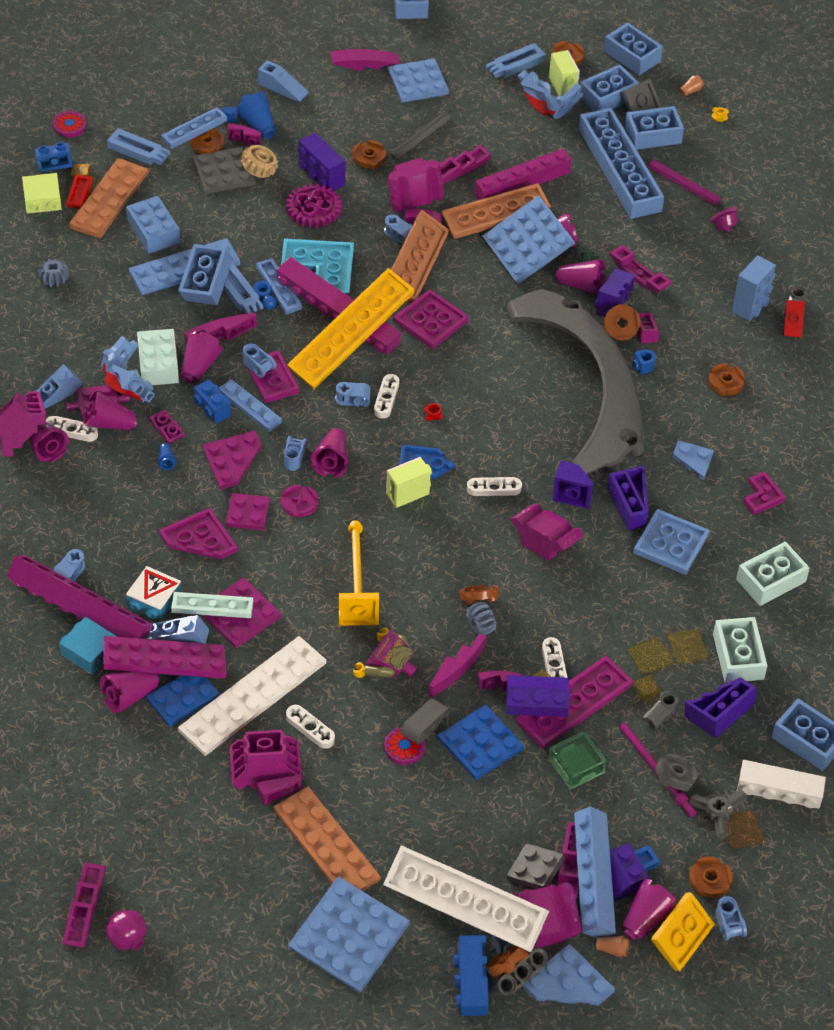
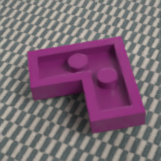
M765 471L749 478L748 483L756 493L745 497L743 503L753 516L785 502V495Z

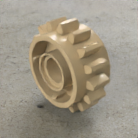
M250 146V148L245 149L241 156L244 168L256 177L265 178L269 177L270 174L274 175L278 167L275 154L264 146Z

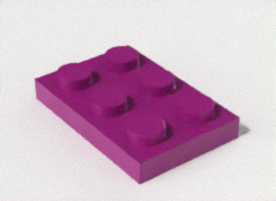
M279 350L268 353L275 360L276 368L270 369L265 373L264 377L259 378L252 370L246 367L265 404L299 393V387Z

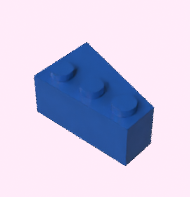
M486 935L459 936L458 955H454V968H458V975H455V988H459L460 995H456V1008H460L461 1016L488 1014L487 956H485Z

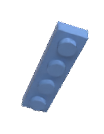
M216 107L162 134V141L173 149L226 122L227 116Z
M271 258L256 263V269L263 280L271 285V292L285 315L302 310L301 302L291 289L282 286L277 281L276 270L278 266Z
M232 379L219 387L221 393L227 396L233 405L267 432H270L282 423V418Z

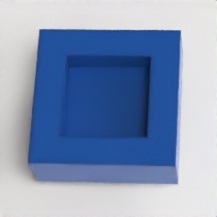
M221 107V111L227 116V121L224 123H238L237 107Z
M649 845L634 851L645 871L659 866L660 861Z

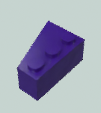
M616 268L612 274H609L607 281L599 290L598 298L595 301L596 315L605 317L612 307L625 304L634 287L635 274Z
M645 465L609 474L607 488L628 531L645 527L648 518Z
M741 677L719 686L718 690L709 694L705 692L698 699L685 701V717L716 738L756 704V687Z

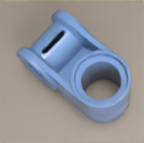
M388 215L385 218V235L397 243L404 244L412 225L396 215Z
M247 344L244 346L243 364L259 378L264 377L265 373L270 369L276 368L275 360L257 345Z
M340 382L336 385L337 394L335 401L339 405L358 407L359 405H364V407H367L370 404V386L368 384Z
M288 436L284 450V467L287 470L295 471L300 468L307 449V439L300 440Z
M79 549L70 550L62 561L55 566L53 571L75 582L85 569L83 552Z
M722 897L718 902L715 915L724 941H728L731 937L747 936L746 924L741 916L737 902L732 897ZM722 908H727L730 912H726Z

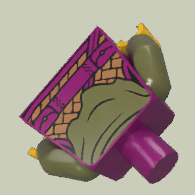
M384 627L381 629L382 634L377 633V639L380 643L365 663L367 666L364 667L361 662H358L355 666L359 670H353L354 676L357 678L367 675L394 679L401 671L411 677L417 667L408 662L413 654V650L410 648L406 637L395 633L391 629L388 631Z

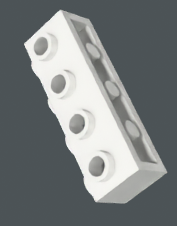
M743 760L737 791L743 790L746 795H756L766 799L784 801L788 804L794 803L808 808L819 809L823 798L826 777Z

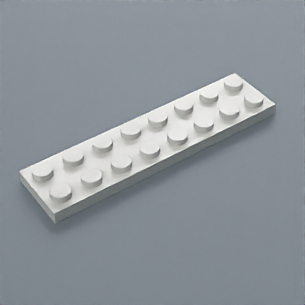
M298 636L180 725L178 731L206 756L324 666L326 659Z
M404 846L400 847L383 884L529 952L532 951L549 913L544 908Z

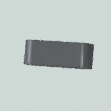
M431 698L406 720L401 728V735L416 744H420L443 723L442 720L444 717H448L450 708Z
M541 948L532 949L531 952L527 951L529 956L515 964L517 968H520V977L517 975V968L508 975L503 972L498 978L490 981V991L496 996L513 994L545 967L548 961L547 953ZM533 954L536 956V963L532 960ZM502 981L505 983L504 991L501 988Z

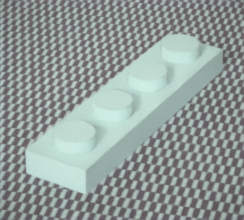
M174 592L171 609L172 613L251 618L253 598Z

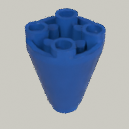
M260 91L252 95L245 94L242 96L241 102L236 109L239 116L250 127L259 131L264 139L273 137L275 135V126L269 102L264 92Z

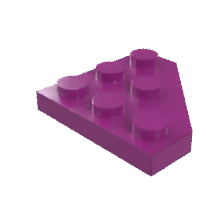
M256 430L202 445L219 489L238 485L245 471L248 470L253 462L254 457L262 448Z
M211 508L159 530V536L170 549L216 559H223L238 552L237 545Z

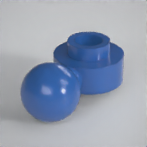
M266 281L256 282L253 289L259 295V299H263V307L267 310L274 309L276 299L270 296L271 285Z

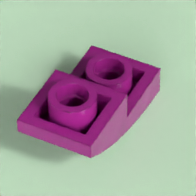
M228 124V140H241L247 146H261V133L259 131L242 125Z
M408 209L405 211L404 221L411 225L414 224L421 210L425 211L439 223L442 222V214L425 209Z
M166 409L149 417L150 423L168 444L185 436L177 421L172 420Z
M509 671L478 673L477 684L479 690H491L499 686L501 692L507 691V675L521 676V674Z

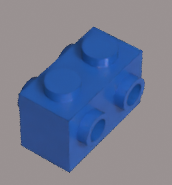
M60 142L54 146L48 147L44 145L35 149L39 173L73 167L69 143Z
M210 379L194 387L193 399L195 403L201 407L206 416L210 417L215 424L231 416L230 399L224 396L220 388L214 385Z

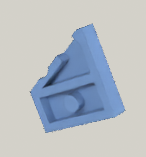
M678 440L673 458L683 463L687 469L696 472L699 478L704 480L714 450Z

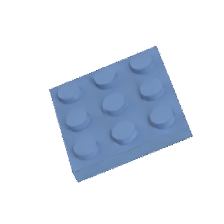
M435 58L388 66V73L401 103L449 94V89Z
M657 509L637 542L633 553L687 575L709 536L710 530Z

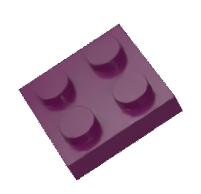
M232 493L226 527L264 531L270 497Z

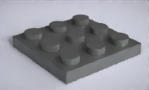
M242 147L193 156V161L205 194L255 185L253 175L244 168L243 162H241V156L244 152Z

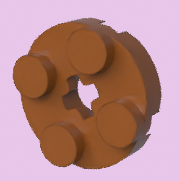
M562 41L554 45L552 53L568 50L577 66L583 62L584 49L578 43L568 44V41Z
M212 128L191 139L190 146L195 154L220 151L224 146V136L222 133H218L217 129Z
M367 140V143L363 144L359 142L352 151L353 162L363 168L377 169L386 160V150L377 141Z
M624 304L616 305L607 312L604 318V327L610 337L621 341L628 340L639 330L640 317L632 307ZM620 317H623L624 320H627V324H624V328H621L620 325H617V321H620Z
M723 363L711 369L708 384L718 395H735L744 387L745 375L739 367L734 366L733 368L729 367V364Z
M486 585L466 587L465 592L462 589L459 590L460 599L467 601V604H476L479 602L478 600L486 599V601L498 600L499 587L498 585H492V588H487Z
M703 857L696 861L690 869L689 882L698 896L718 898L728 893L733 877L732 871L726 863L724 865L716 857ZM708 874H711L712 877H716V879H714L713 881H710L706 878Z
M512 945L506 948L507 952L501 955L499 953L486 965V970L492 979L498 978L503 972L508 975L517 968L515 964L526 959L529 953L521 947Z

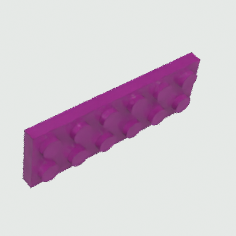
M104 636L103 639L104 670L224 679L226 677L224 645Z
M604 656L569 681L568 717L520 715L516 718V724L544 749L633 686V680L607 656Z

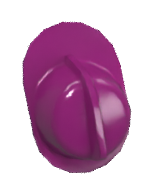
M737 207L723 210L711 218V222H713L718 231L727 230L731 232V227L738 223Z

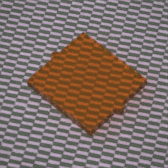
M753 810L743 813L735 812L733 815H730V820L727 822V838L731 849L745 846L749 848L750 845L765 842Z

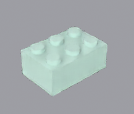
M174 329L137 332L141 378L148 381L151 385L179 383Z
M785 541L739 565L736 580L756 603L761 606L805 583L809 567Z
M755 617L716 620L713 637L724 682L728 683L740 677L745 681L764 680L767 662Z

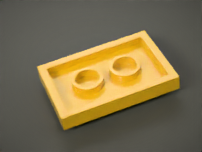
M685 893L651 940L675 971H681L715 924L692 893Z

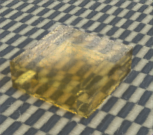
M651 675L633 681V687L641 700L660 694V689Z

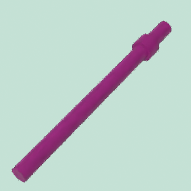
M625 722L620 724V730L657 775L656 760ZM666 786L674 796V801L679 807L682 806L690 818L694 817L697 812L688 802L689 798L685 793L680 792L679 789Z

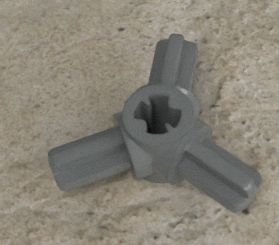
M738 790L727 798L718 796L707 799L694 794L690 799V804L706 811V815L710 816L711 821L715 824L716 837L724 839L728 837L727 822L730 820V814L734 812L733 808L748 798L743 790Z

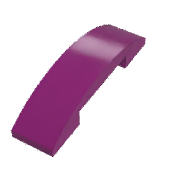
M624 245L610 252V256L622 271L635 274V282L643 288L660 292L672 284V281L660 272L655 275L634 259L635 254Z

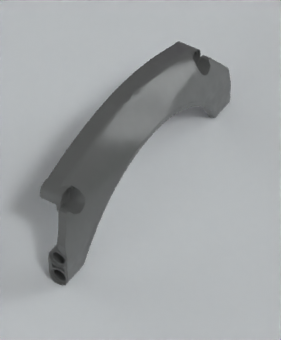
M544 289L529 292L510 301L506 305V309L511 321L542 323L568 332L589 349L599 365L603 382V400L600 415L592 435L573 463L580 465L593 482L608 475L612 470L611 467L618 465L628 453L634 457L641 455L644 451V431L637 389L623 355L603 326L579 301L573 300L567 303L564 296Z

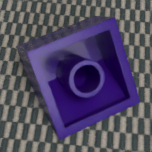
M560 461L555 476L552 500L589 509L593 482L580 465Z
M629 843L610 850L613 902L637 893L642 882L645 879H649V876Z

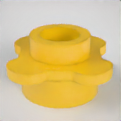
M721 107L713 108L712 118L714 120L722 122L728 119V109Z

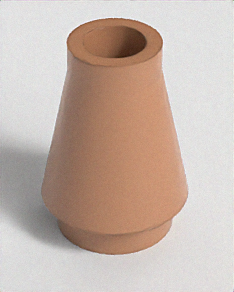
M698 75L692 76L679 89V93L685 97L700 91L704 86L703 80Z
M624 936L597 938L596 950L604 951L619 958L627 956L629 939H625Z

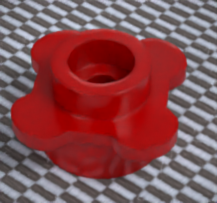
M435 403L424 408L426 413L425 419L427 421L434 419L442 420L444 415L441 413V406Z

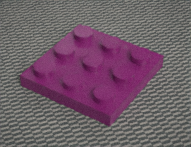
M430 289L393 317L395 324L432 350L469 321L468 315Z
M244 577L218 595L253 598L251 618L201 615L235 649L281 618V612Z

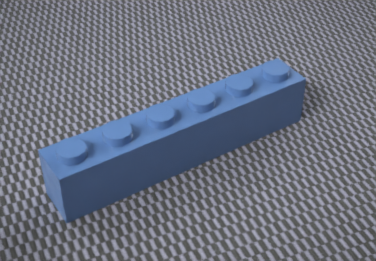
M590 806L575 812L574 818L582 933L598 938L616 934L607 813Z

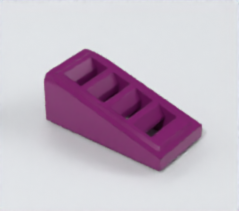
M638 313L640 318L649 319V321H641L643 319H640L638 335L641 343L658 342L659 329L652 314Z
M296 775L259 782L256 784L257 794L264 805L270 804L301 790V777Z

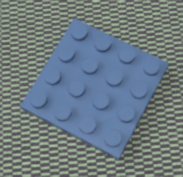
M539 195L482 235L517 284L575 244L572 237Z
M338 876L290 941L288 948L361 993L407 929L410 921Z

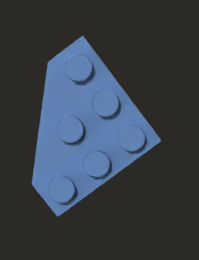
M570 944L547 961L545 967L522 985L536 1001L551 1000L562 1003L579 1002L599 1005L615 992V988Z

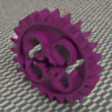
M310 184V187L303 185V189L297 187V191L292 190V195H288V199H286V212H288V216H291V221L296 220V224L302 223V227L308 225L311 228L312 225H315V228L318 229V225H321L324 228L325 223L331 225V221L336 222V217H340L342 200H340V196H337L336 191L332 192V188L326 189V185L322 188L319 187V184L316 187H313L312 184Z

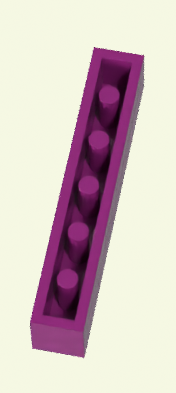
M560 149L475 181L474 195L478 200L537 183L542 184L566 175L571 171L572 158L564 149Z

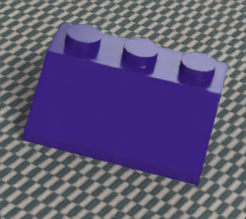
M507 675L506 715L568 717L570 699L568 678Z

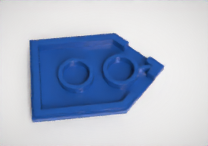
M402 444L399 465L421 457L425 464H428L431 468L432 474L430 479H436L456 467L452 461H449L440 449Z

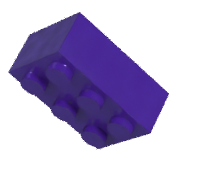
M316 132L300 139L298 148V165L300 169L305 170L312 180L318 182L321 188L326 185V189L332 188L333 192L345 186L346 161Z

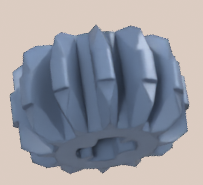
M55 258L54 260L48 259V262L42 261V265L38 269L39 279L43 282L44 286L49 284L52 287L53 284H56L59 287V283L65 284V280H68L67 264H64L63 260L58 261Z
M478 602L467 609L468 623L475 634L488 635L496 630L495 616L492 610H490L489 605L484 602Z

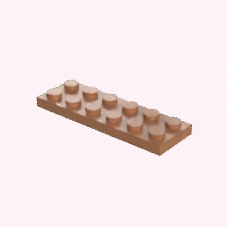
M117 158L71 220L69 228L101 239L149 173L148 169Z
M539 183L443 210L442 217L453 239L494 228L538 195L550 210L551 206Z
M423 210L418 213L391 269L414 288L415 293L407 300L410 303L418 298L449 232V229Z
M309 787L304 788L273 807L274 812L331 884L339 876L356 888L364 891L381 880L380 875Z

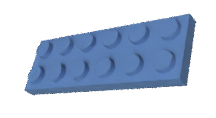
M227 238L206 244L207 246L226 248L233 258L231 264L234 263L235 266L241 265L237 254ZM192 249L130 267L129 273L141 295L181 284Z

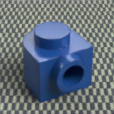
M651 350L635 352L634 360H632L633 369L635 371L638 370L640 374L651 372L655 365V353Z

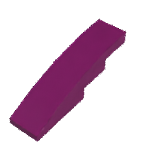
M347 49L331 52L333 65L363 71L365 67L379 70L382 66L400 65L398 54L386 51Z
M480 144L469 153L465 150L456 158L450 156L440 164L443 184L478 168L492 158L491 154Z
M255 313L234 315L195 327L184 332L185 345H187L188 336L192 331H196L195 334L205 332L216 339L223 337L226 341H229L256 327L257 316Z
M479 633L471 648L463 645L455 659L446 657L429 685L430 697H434L448 688L472 666L486 647L485 635Z
M568 822L562 853L565 860L560 866L557 887L565 882L571 884L576 900L579 877L575 823Z
M84 862L74 901L71 903L62 942L63 945L85 947L99 900L106 866Z

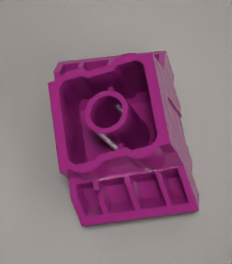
M418 158L394 166L393 171L388 177L392 210L394 212L402 213L404 208L413 209L425 204H431L433 199L441 201L444 196L440 162L433 160L424 162L422 158Z
M18 391L0 409V446L3 456L14 457L13 448H22V444L31 435L38 433L37 425H46V412L40 391H29L25 396Z
M538 504L526 507V509L510 519L520 533L521 545L548 561L557 555V551H564L584 536L579 528H572L567 520L550 510L543 511Z
M282 730L246 732L243 739H237L230 746L232 785L239 790H242L247 785L257 789L256 784L259 782L300 775L302 780L299 742L291 736H285Z
M565 882L558 887L550 885L541 889H526L519 894L510 893L549 911L533 949L563 943L564 939L572 938L582 932L574 890L571 884Z

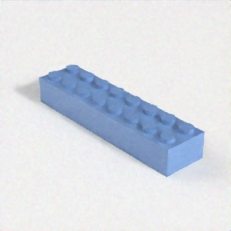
M612 108L581 114L579 131L630 219L662 212L664 195Z

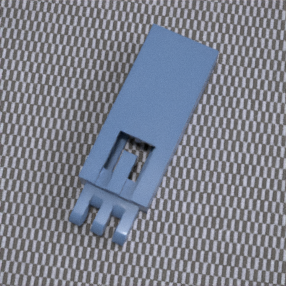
M533 43L494 59L493 62L486 65V68L495 78L500 76L507 78L545 62L546 54Z
M119 128L107 140V148L149 165L153 162L161 165L171 154L168 149L161 147V145Z
M232 263L223 287L224 292L239 311H244L248 314L251 313L250 309L253 313L257 311V308L259 310L263 309L264 307L259 300V295L234 263Z

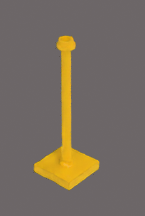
M352 521L348 526V531L352 533L354 593H339V626L379 625V593H362L360 533L363 531V526L359 521Z

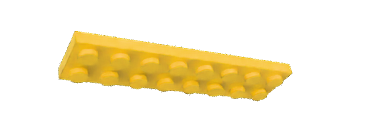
M388 268L288 363V368L312 389H315L415 293L414 288Z

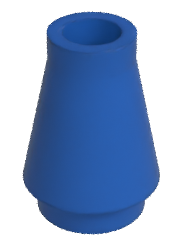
M161 444L159 447L158 465L163 470H171L176 464V458L169 444Z

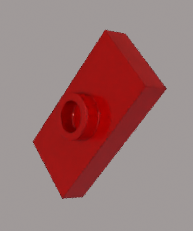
M75 175L66 206L78 209L82 207L87 200L93 182L92 177Z
M786 300L783 336L802 337L805 301Z

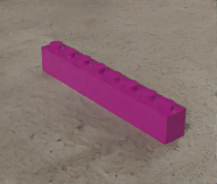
M291 256L276 270L277 281L282 286L288 287L295 295L301 296L308 304L314 305L321 313L327 314L333 320L354 301ZM384 322L364 342L372 345L379 353L382 352L388 355L401 342V332L387 322Z
M26 555L15 556L7 578L12 580L14 585L29 589L28 592L30 594L40 595L44 598L45 602L60 606V610L63 612L73 613L80 621L87 617L117 637L148 638L153 626L148 621Z

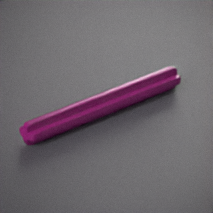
M656 160L650 162L649 169L712 205L717 206L721 202V198L665 165Z

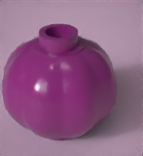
M120 910L110 917V923L107 926V937L115 948L119 950L131 948L137 950L144 944L143 938L147 934V925L140 913L133 910Z

